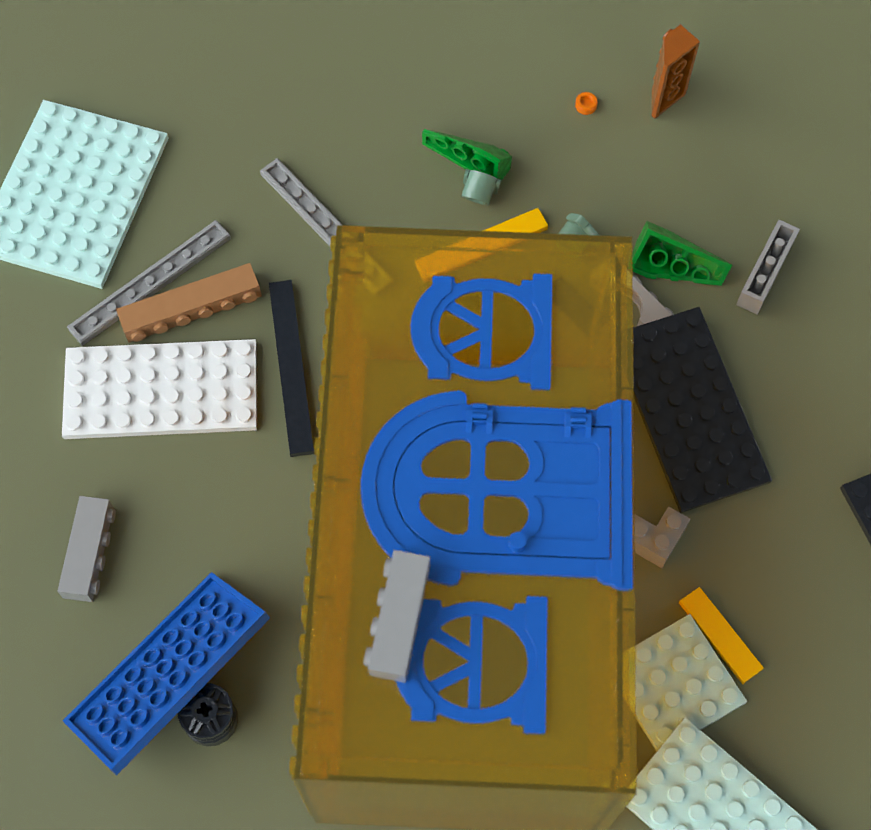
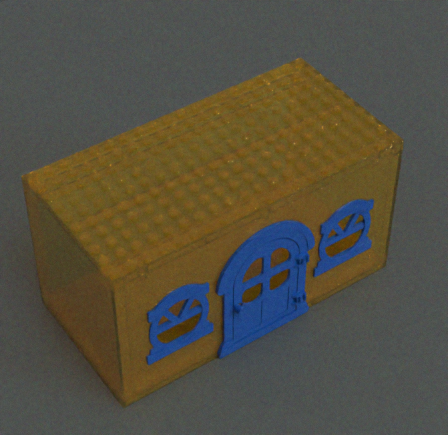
M337 225L336 236L331 235L330 244L332 260H329L330 284H327V300L329 302L328 309H325V325H327L326 334H323L325 359L321 360L323 385L319 386L321 411L317 412L319 437L315 438L317 464H313L312 473L316 492H311L310 508L312 509V518L314 519H309L308 537H310V546L312 547H307L306 565H308V574L310 576L304 577V594H306L308 605H302L301 622L304 623V631L306 632L305 634H300L299 652H301L303 664H298L297 682H299L301 694L295 695L294 712L297 713L299 723L298 725H293L292 744H294L296 756L290 757L289 774L292 775V780L297 785L299 795L304 799L306 808H308L310 816H313L316 823L463 830H608L637 794L632 237ZM467 364H478V365H480V366H479V367H473V366H470V365H467ZM491 365H503L502 367L491 368ZM455 440H464L470 444V475L467 478H431L423 474L421 465L424 458L437 447ZM495 441L512 442L520 446L529 460V470L526 475L516 481L488 479L485 476L486 446ZM430 493L465 495L469 499L468 530L464 534L455 535L433 525L420 510L419 503L421 498L425 494ZM488 496H506L520 499L528 510V519L522 530L512 533L509 537L486 534L483 529L485 498ZM394 550L430 557V570L406 683L369 676L368 666L364 665L367 647H373L375 636L370 635L373 618H379L381 606H377L380 588H386L388 577L383 576L386 559H392ZM469 616L471 618L470 647L444 632L441 627L454 619ZM484 616L504 623L518 635L525 647L528 664L524 682L512 697L496 706L480 709ZM434 639L469 662L432 681H428L424 671L423 659L429 640ZM469 676L468 706L466 708L454 705L438 694L444 688Z

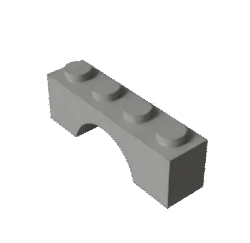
M612 255L591 271L589 282L604 297L622 295L631 299L637 305L640 311V319L637 326L674 315L669 308L664 307L658 301L657 296L653 292L646 290L642 286V282L637 276H632L626 270V266L622 261L616 260Z

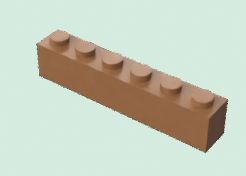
M248 263L117 308L116 311L127 341L130 343L142 341L147 336L153 334H162L176 326H185L199 318H208L213 313L222 310H231L236 305L245 302L251 303L262 296L252 266Z

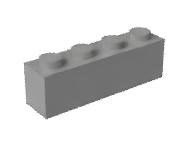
M778 220L739 296L737 306L758 315L798 235L799 228Z
M79 496L57 591L64 599L93 602L94 595H97L99 592V571H102L105 566V556H103L105 547L109 546L110 523H114L116 510L109 499Z
M394 550L392 559H386L383 576L388 577L386 588H380L377 606H381L379 618H373L370 635L375 636L372 648L367 647L364 658V665L368 666L369 676L406 683L430 570L429 556Z

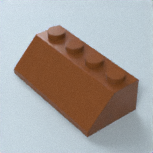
M681 24L674 30H668L663 36V44L659 52L660 57L656 65L657 70L653 78L654 83L652 87V117L654 119L685 96L700 41Z

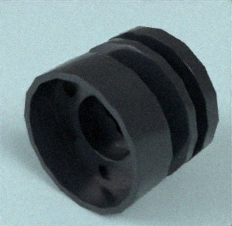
M206 683L186 706L178 712V720L183 730L195 743L206 747L218 746L226 742L235 732L238 724V712L229 694L223 688L212 683ZM206 707L210 709L208 717L203 716L204 708Z

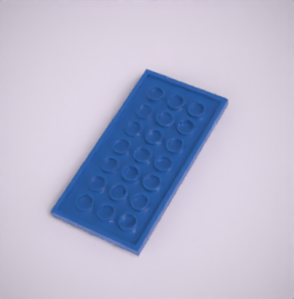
M211 572L62 721L114 774L118 775L206 683L224 667L244 644L270 619L269 615Z

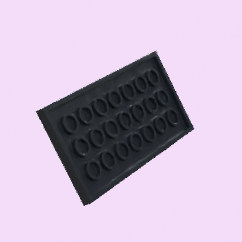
M700 306L611 334V342L680 513L772 482V478Z

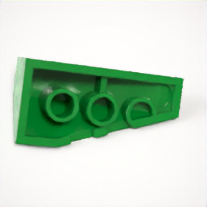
M428 129L422 131V144L464 169L483 172L501 181L511 169L512 156L504 149Z
M646 221L636 241L627 269L649 279L664 278L670 279V281L684 280L699 284L722 286L732 264L673 232Z

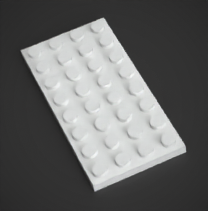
M256 339L66 348L62 437L64 439L257 430Z

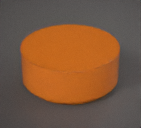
M590 92L580 93L575 102L576 110L583 115L594 113L598 104L597 97Z

